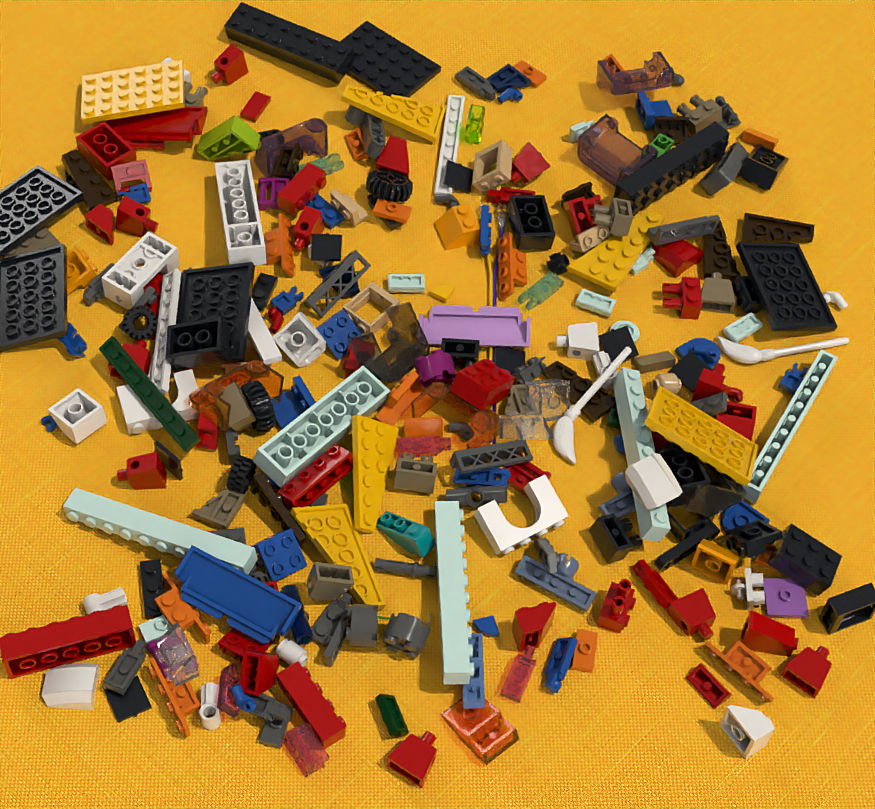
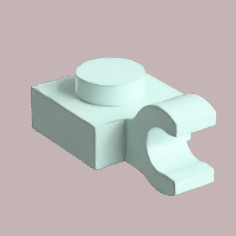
M593 120L587 123L584 121L570 127L568 139L571 143L582 140L586 137L587 133L597 134L599 127H593Z
M652 247L644 251L630 270L634 276L647 269L648 262L654 260L653 254H655V251Z

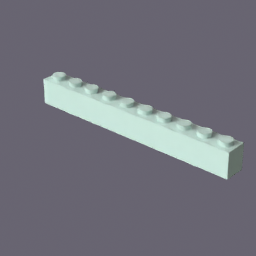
M823 349L820 350L756 459L751 481L747 486L742 484L738 493L739 496L756 504L832 372L838 359L837 356Z
M622 367L613 379L612 384L627 465L629 467L631 464L655 453L651 430L643 424L647 416V408L640 372ZM633 492L641 539L660 542L671 529L666 503L647 510Z
M76 487L63 505L67 518L73 522H82L91 528L96 527L108 534L120 535L126 540L131 539L143 546L155 547L161 552H169L179 558H184L193 545L249 575L257 561L254 547Z
M435 501L434 505L443 685L469 684L470 676H474V663L470 662L469 657H473V646L468 644V639H471V626H467V621H470V609H466V604H469V591H465V587H468V575L464 574V570L467 569V560L462 556V553H465L466 547L465 541H461V537H464V525H460V521H463V509H459V501Z

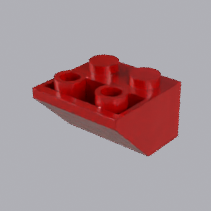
M727 401V411L714 415V419L752 441L757 407Z
M542 602L537 606L530 608L522 607L515 611L511 631L519 652L539 648L552 626L556 602Z

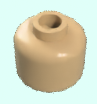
M674 373L658 374L652 381V390L655 393L658 387L662 386L677 395L682 387L681 380Z

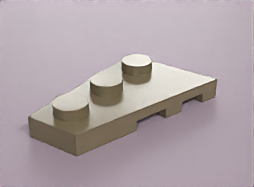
M44 226L0 258L4 259L61 243Z

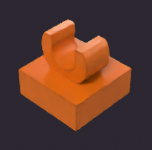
M766 545V552L759 554L754 564L774 570L775 568L767 564L774 545Z

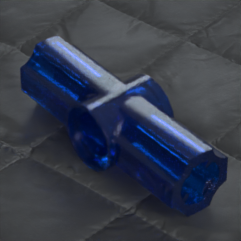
M286 585L281 588L280 592L302 604L291 627L294 641L298 645H307L314 638L309 624V614L304 609L297 586Z

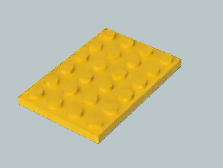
M182 60L82 76V124L185 108L184 65Z
M659 386L643 424L651 431L663 435L669 442L676 443L684 451L691 452L700 461L709 463L718 472L730 476L736 483L747 486L751 481L759 445L664 387Z

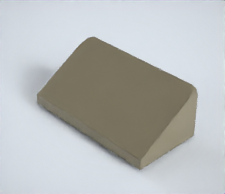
M669 351L633 358L640 374L674 367L676 362L675 356Z

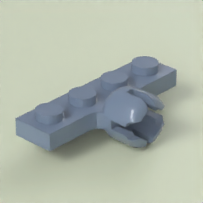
M623 470L624 474L619 472L613 477L611 485L618 493V496L599 505L598 510L602 516L614 513L616 518L620 519L636 511L632 489L625 479L626 470Z
M558 554L559 564L557 565V572L549 573L543 564L526 555L523 556L515 570V575L587 613L597 593L573 580L579 568V563L575 558L571 557L568 561V554Z

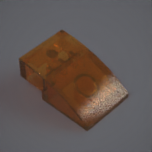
M462 697L441 713L443 719L460 740L486 765L519 740L517 728L504 719L501 711L487 699H485V708L464 709Z

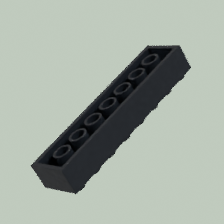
M243 2L239 4L224 25L229 39L336 83L341 82L356 60L352 46Z
M716 121L616 183L614 198L629 200L632 214L635 216L643 208L649 207L652 202L660 200L666 193L672 192L680 184H685L691 177L697 176L705 168L708 169L713 163L720 161L728 145L730 133Z

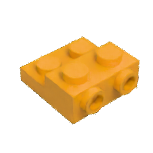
M75 246L67 252V295L80 285L85 288L98 276L96 273L98 269L92 262L89 263L87 261L89 256L83 249L79 251Z

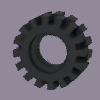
M138 305L128 309L127 313L124 314L123 326L125 332L132 339L145 340L155 334L158 321L151 309L147 306ZM137 316H144L147 319L148 325L145 329L137 330L134 328L133 320Z
M241 455L237 457L234 465L231 466V472L228 474L229 477L226 484L228 489L241 494H245L248 491L257 468L252 459Z

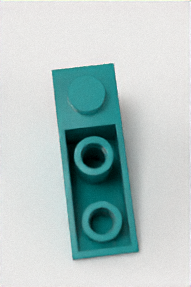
M388 511L377 520L376 527L412 554L423 558L436 545L429 528Z

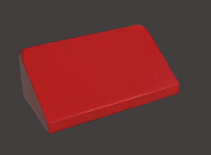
M702 663L686 677L715 709L732 696V693Z

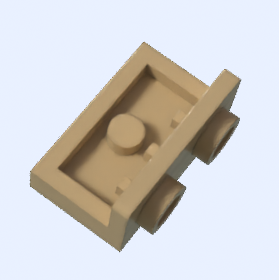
M336 189L330 192L332 206L339 210L345 219L349 220L354 226L368 216L367 212L349 195H342Z
M597 224L576 236L577 240L570 243L571 250L584 253L592 247L601 244L611 237L608 226Z

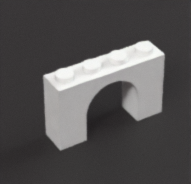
M189 369L173 373L178 397L172 405L186 421L198 419L204 405L193 370ZM128 384L116 387L129 435L139 434L150 429H159L163 426Z
M546 475L529 482L524 487L536 512L533 526L518 528L511 525L505 519L495 500L477 508L473 513L496 556L501 553L507 555L515 550L514 546L520 544L522 547L532 541L530 538L536 535L538 538L548 533L547 529L551 527L557 529L565 524L564 520L569 515Z

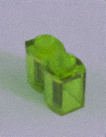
M471 104L466 120V143L478 145L481 142L485 117L484 106Z

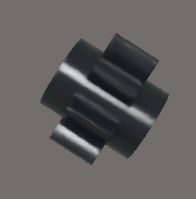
M558 252L549 256L551 260L547 262V266L551 273L559 275L567 272L566 267L570 265V262L565 254L561 255Z

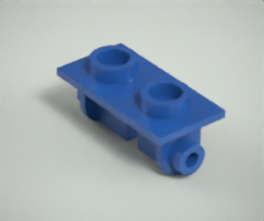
M68 322V335L57 339L66 346V350L70 355L85 357L83 352L87 349V343L80 334H76L77 330Z

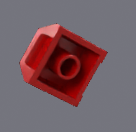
M686 240L656 246L652 244V248L655 251V254H653L654 259L675 278L693 265L701 262L703 251Z

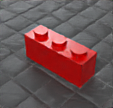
M308 162L277 194L278 207L294 216L299 211H302L305 205L315 197L316 193L325 187L327 183L326 171Z

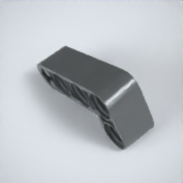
M349 105L345 119L350 123L361 126L366 154L372 158H379L386 144L382 119Z
M736 141L726 150L716 168L705 175L699 183L710 196L715 194L734 180L749 153L739 141Z

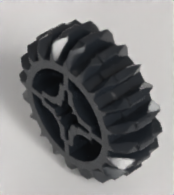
M376 170L369 173L366 180V189L371 195L377 196V198L403 202L410 199L413 183L409 178L401 174Z
M258 380L242 385L241 390L256 418V421L252 422L253 429L257 432L271 430L276 425V416L273 408L274 405L266 388Z

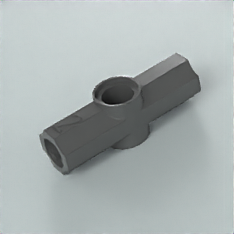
M475 485L467 488L446 489L445 498L446 501H459V506L470 505L477 507L493 500L496 503H507L508 494L506 485ZM472 492L479 493L481 499H474L472 496Z

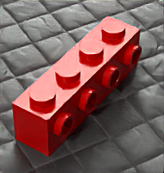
M337 444L331 446L277 491L283 500V505L291 510L297 507H308L353 469L351 453Z
M299 661L276 674L278 686L323 750L346 736V722L342 716L336 715L332 702L324 698L320 685L311 680V674L306 666L302 667Z

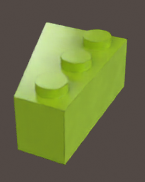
M234 115L200 136L197 152L208 161L226 158L229 154L233 153L243 154V151L250 149L256 151L261 135Z

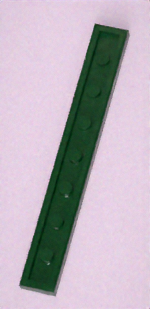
M111 336L99 348L100 352L184 452L188 453L202 439L118 340Z

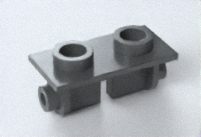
M534 356L526 361L527 364L525 366L521 365L515 368V373L512 376L516 378V384H528L533 378L541 375L543 369L546 368L542 360L546 357L537 358V356Z

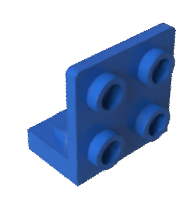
M644 91L637 93L635 108L644 130L653 129L656 116L674 117L667 100L650 102Z
M344 309L332 315L316 328L326 341V346L337 360L347 354L348 347L353 345L354 338L365 339Z
M300 375L293 378L291 390L271 398V402L274 405L276 422L281 430L316 403Z
M292 528L283 530L251 545V547L255 548L256 553H259V556H261L271 581L279 580L307 566Z

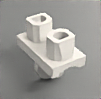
M745 568L746 584H743L741 579L736 580V584L731 587V593L737 595L738 600H743L744 595L747 594L748 610H754V605L765 604L764 590L753 591L752 588L764 586L763 573H751V568Z

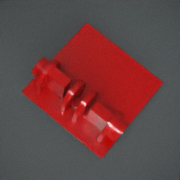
M232 628L218 642V645H220L219 649L222 650L223 654L233 659L238 657V662H242L245 650L265 652L275 640L262 644Z

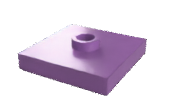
M763 578L764 586L762 590H764L766 617H808L809 613L803 586L790 578Z

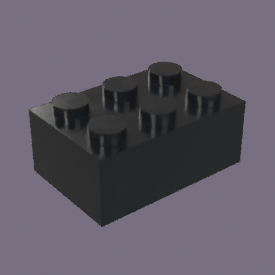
M510 195L506 212L516 249H551L556 234L545 196Z
M222 317L170 325L167 327L165 359L174 370L229 361L230 328Z
M680 446L655 450V453L660 454L665 460L683 491L678 497L670 500L672 507L711 499V481L702 461L691 452L684 451Z
M791 523L782 531L783 539L776 541L767 564L819 596L831 587L842 555Z

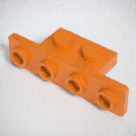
M280 213L278 214L279 227L264 234L266 262L271 265L281 260L282 269L290 277H294L295 263L293 260L294 249L292 247L293 236L291 234L292 222L288 217L286 218Z
M509 232L499 238L497 243L499 296L501 300H505L514 293V283L522 287L527 284L526 254L512 248V233Z
M413 371L409 376L405 374L399 382L401 385L398 389L394 387L388 394L390 399L375 416L377 421L393 426L424 391L420 386L419 375L416 371Z
M166 572L163 573V583L169 591L155 598V604L176 634L193 625L206 644L211 642L209 626L206 622H201L199 619L200 614L195 607L191 608L187 602L182 600V592L178 590L179 586L173 576L169 577Z
M739 640L726 655L721 653L709 641L705 643L709 647L706 651L715 659L718 656L725 661L722 665L730 672L736 670L741 675L739 679L748 687L752 684L757 689L755 693L764 701L767 698L773 701L774 697L759 685L772 669Z
M154 657L150 658L151 666L148 667L152 679L157 678L159 682L157 685L158 691L162 697L166 696L168 700L166 702L167 709L170 714H175L177 718L175 720L176 727L179 732L183 731L187 738L191 735L184 717L200 710L201 704L183 670L164 679Z

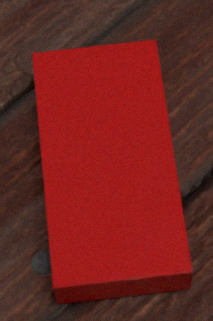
M255 91L240 112V117L256 122L270 103L271 96Z

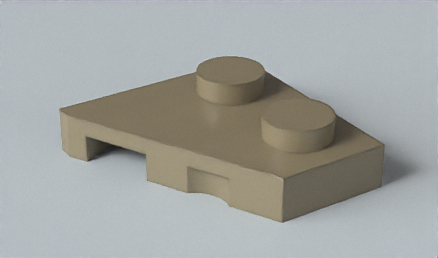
M512 385L508 394L503 421L538 419L540 414L530 385Z
M227 488L220 492L217 497L206 502L207 505L199 510L194 509L192 517L221 529H228L246 500L245 495Z

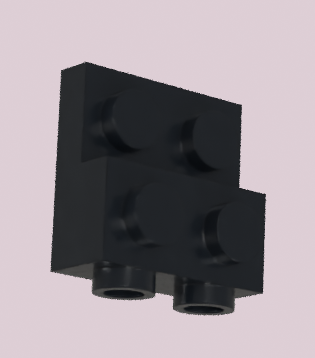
M738 275L732 282L733 292L737 298V306L741 307L744 313L752 312L758 314L763 308L749 276Z
M759 519L726 530L725 543L729 550H736L739 556L745 555L748 558H755L759 554L766 552V545L774 544L775 541L783 539L781 530Z

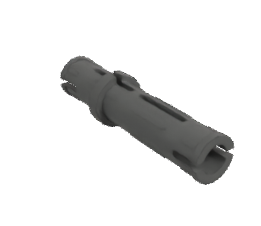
M376 558L374 571L405 574L412 576V578L426 577L435 579L437 566Z

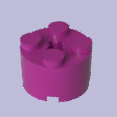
M442 349L434 350L431 355L421 356L414 360L416 373L419 375L418 380L422 389L429 390V386L439 389L454 382L453 378L456 377L457 373L452 356L449 353H443Z

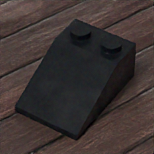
M759 144L746 158L739 176L747 182L758 184V187L764 190H770L788 163L789 158Z

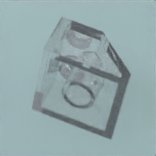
M557 378L525 381V401L536 422L555 421L564 416V413L570 408V381Z
M507 411V415H499V439H554V435L543 415H535V411H523V415H519V411Z
M177 622L156 642L157 651L155 652L159 664L163 663L166 668L163 671L167 680H172L175 687L199 676L196 656Z

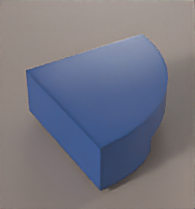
M493 615L473 620V625L478 631L487 634L489 637H499V630Z

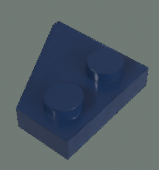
M507 64L486 78L491 82L490 85L497 93L503 92L508 88L518 89L531 85V80L510 64Z

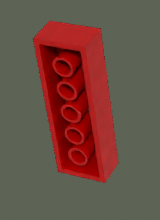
M117 605L108 610L94 611L89 615L74 616L69 620L51 622L46 626L31 627L26 631L18 633H8L0 637V650L9 679H14L60 665L71 664L132 648L136 643L128 605Z

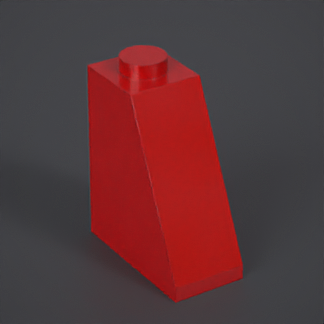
M390 135L376 162V170L395 172L409 178L407 140Z
M749 611L741 631V642L750 650L790 657L792 651L796 650L798 646V638L795 637L796 629L755 611Z

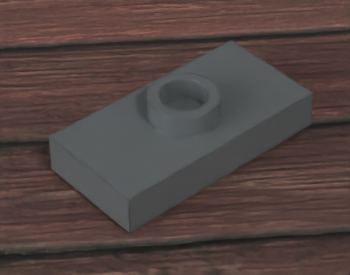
M340 620L333 636L330 635L326 642L327 649L323 655L324 665L333 666L346 638L347 622Z
M282 704L280 707L289 713L286 722L274 718L273 721L266 720L259 740L260 744L281 749L294 710L293 706Z

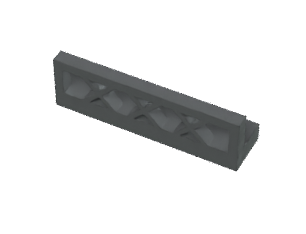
M718 215L704 216L648 228L646 234L655 246L712 234L720 217Z
M357 250L351 251L302 303L307 308L311 307L320 317H323L371 265ZM357 259L364 265L360 271H354V262ZM344 273H350V282L348 284L341 283V276ZM331 286H338V295L336 297H329V288ZM319 299H326V307L321 311L315 303Z
M525 439L454 451L449 463L451 468H458L460 474L530 462L533 460V456ZM518 453H521V454L523 455V453H524L525 456L520 457V456H518L517 454H518Z

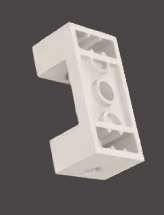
M148 231L101 278L105 297L127 310L131 309L144 293L143 287L159 271L165 275L180 267L178 247ZM142 263L145 264V265L142 266V267H137V266H136L137 264H142Z

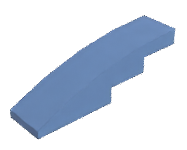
M471 633V639H468V644L473 646V657H469L470 662L474 663V676H470L469 684H463L464 709L485 708L483 634Z

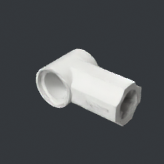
M604 351L597 352V354L592 356V361L599 378L609 367L611 360L608 353ZM617 370L601 386L606 390L613 389L612 381L617 375Z
M122 587L102 595L98 593L90 594L82 601L87 615L94 611L108 610L117 605H128Z
M206 683L201 686V708L199 712L202 725L207 730H214L221 724V687L215 683Z

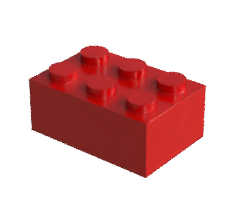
M105 121L75 137L80 154L108 181L113 179L110 166L137 161L135 149Z
M483 359L458 371L450 391L479 410H483L508 396L515 377L510 375L509 371L497 367L493 361Z

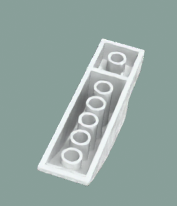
M250 160L214 163L229 265L253 262L254 265L267 264L265 242Z

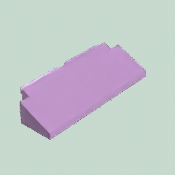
M434 305L429 312V318H424L423 314H419L418 345H441L442 338L480 340V346L530 348L531 317H527V321H522V313H520V309L517 307L482 306L479 308V312L473 311L471 306Z

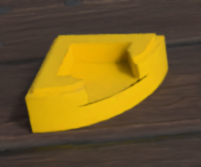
M447 284L438 285L430 291V295L446 303L455 291V286Z

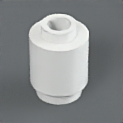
M284 639L276 649L279 658L290 666L299 661L303 667L309 658L307 656L308 651L292 640Z

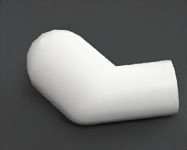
M827 291L823 294L826 303H836L840 310L848 306L847 302L838 292Z

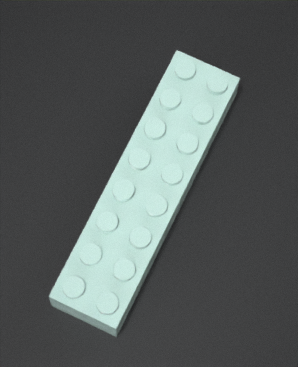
M361 366L258 448L253 462L282 488L352 430V416L358 414L368 417L382 406L390 390L368 369Z

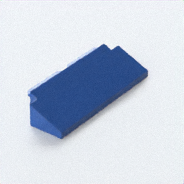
M193 545L174 573L176 579L184 583L181 588V598L183 601L214 618L220 619L223 615L227 616L229 626L262 644H267L270 640L273 641L276 633L286 638L302 606L298 601Z

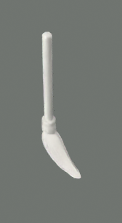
M720 336L716 337L724 354L745 364H755L759 361L773 360L779 356L849 343L848 337H842L776 350L770 348L759 351L751 346L737 344Z
M625 347L575 405H571L564 413V416L556 421L552 431L554 448L570 463L576 464L573 447L574 420L581 413L580 410L632 352L630 347Z

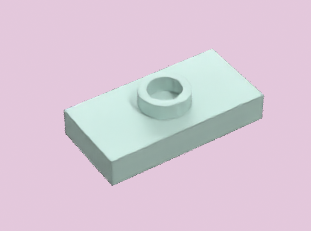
M388 274V292H425L424 274Z
M582 288L575 305L610 317L616 300Z
M750 312L725 327L723 333L732 342L738 343L763 327V323Z
M164 615L138 625L146 645L151 641H158L176 633Z

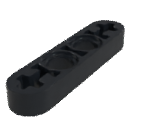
M714 523L708 524L660 555L654 564L661 572L669 569L695 552L703 538L708 541L716 538L720 533V529Z

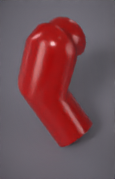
M271 307L268 309V315L272 321L269 330L276 334L281 328L284 318L276 307Z
M726 385L724 392L727 396L733 397L735 402L743 401L744 393L741 389Z

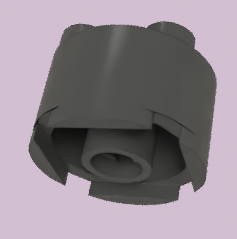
M353 604V606H348V623H351V627L347 626V644L359 647H376L378 605Z
M392 613L382 639L386 643L385 648L391 652L400 650L406 652V656L417 659V656L423 651L431 629L428 624L425 627L421 625V620L417 617L405 613H398V616H395Z

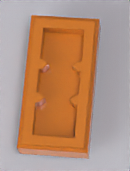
M523 60L513 66L531 80V86L537 88L546 81L547 76Z
M378 198L372 215L406 224L412 212V207Z
M578 629L576 635L578 642L573 655L572 670L592 673L598 632Z

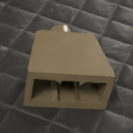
M715 272L711 274V278H705L701 291V311L732 314L735 306L732 283L728 279H722L721 273Z
M315 562L307 578L308 595L315 602H320L322 599L337 600L354 585L352 568L345 565Z

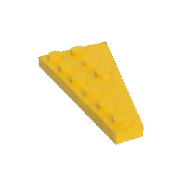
M346 85L340 100L432 142H435L447 107L446 105L434 106L431 102H426V104L419 103L416 99L393 94L391 97L385 96L383 92L378 91L375 94L368 92L364 88Z
M650 210L631 223L627 237L612 235L568 265L567 271L616 292L651 240L646 234L648 228L661 226L664 223L665 217Z
M358 414L352 416L354 529L371 533L376 528L399 428Z
M347 504L292 508L290 514L329 564L351 566L354 585L348 590L358 603L378 605V610L384 609L386 606L384 597L358 531L354 529V521Z

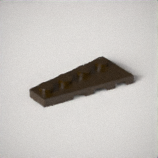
M77 149L62 155L61 160L69 176L72 177L75 188L83 192L84 198L82 202H85L88 212L100 203L106 206L118 200V195Z
M750 213L744 214L741 242L803 243L812 242L813 224Z
M719 220L714 233L702 236L704 278H711L712 273L718 272L721 273L722 279L735 280L740 273L736 269L737 264L731 255L730 245L727 244V237L721 220Z
M555 361L543 369L542 372L574 405L593 385L591 380L581 378L577 375L576 371L559 361ZM601 387L580 411L594 423L610 412L611 408L617 407L615 397L608 394V391Z
M261 473L253 476L250 491L253 495L258 493L260 497L259 502L264 508L266 506L270 508L271 516L275 521L282 522V530L292 528L299 546L304 544L306 533L295 522L294 517L290 514L291 510L285 508L281 496L273 491L269 479L263 477Z

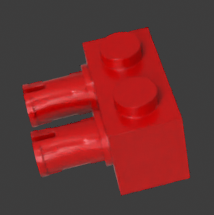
M600 195L585 199L583 196L563 203L573 237L597 225L593 223V216H590L589 209H592L593 204L602 205V201L596 202V200L601 199Z
M682 277L679 284L663 283L662 294H673L679 297H663V309H679L680 319L698 320L702 308L700 278Z
M716 363L712 371L703 369L691 402L724 392L726 385L723 384L725 379L723 375L725 366L723 364Z
M622 579L619 584L611 582L599 614L598 626L617 633L621 632L622 627L627 628L630 615H627L628 610H633L636 598H633L635 590L631 588L632 584L628 579Z

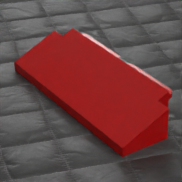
M185 106V108L106 120L105 122L124 140L192 141L193 135H202L208 108L207 106Z

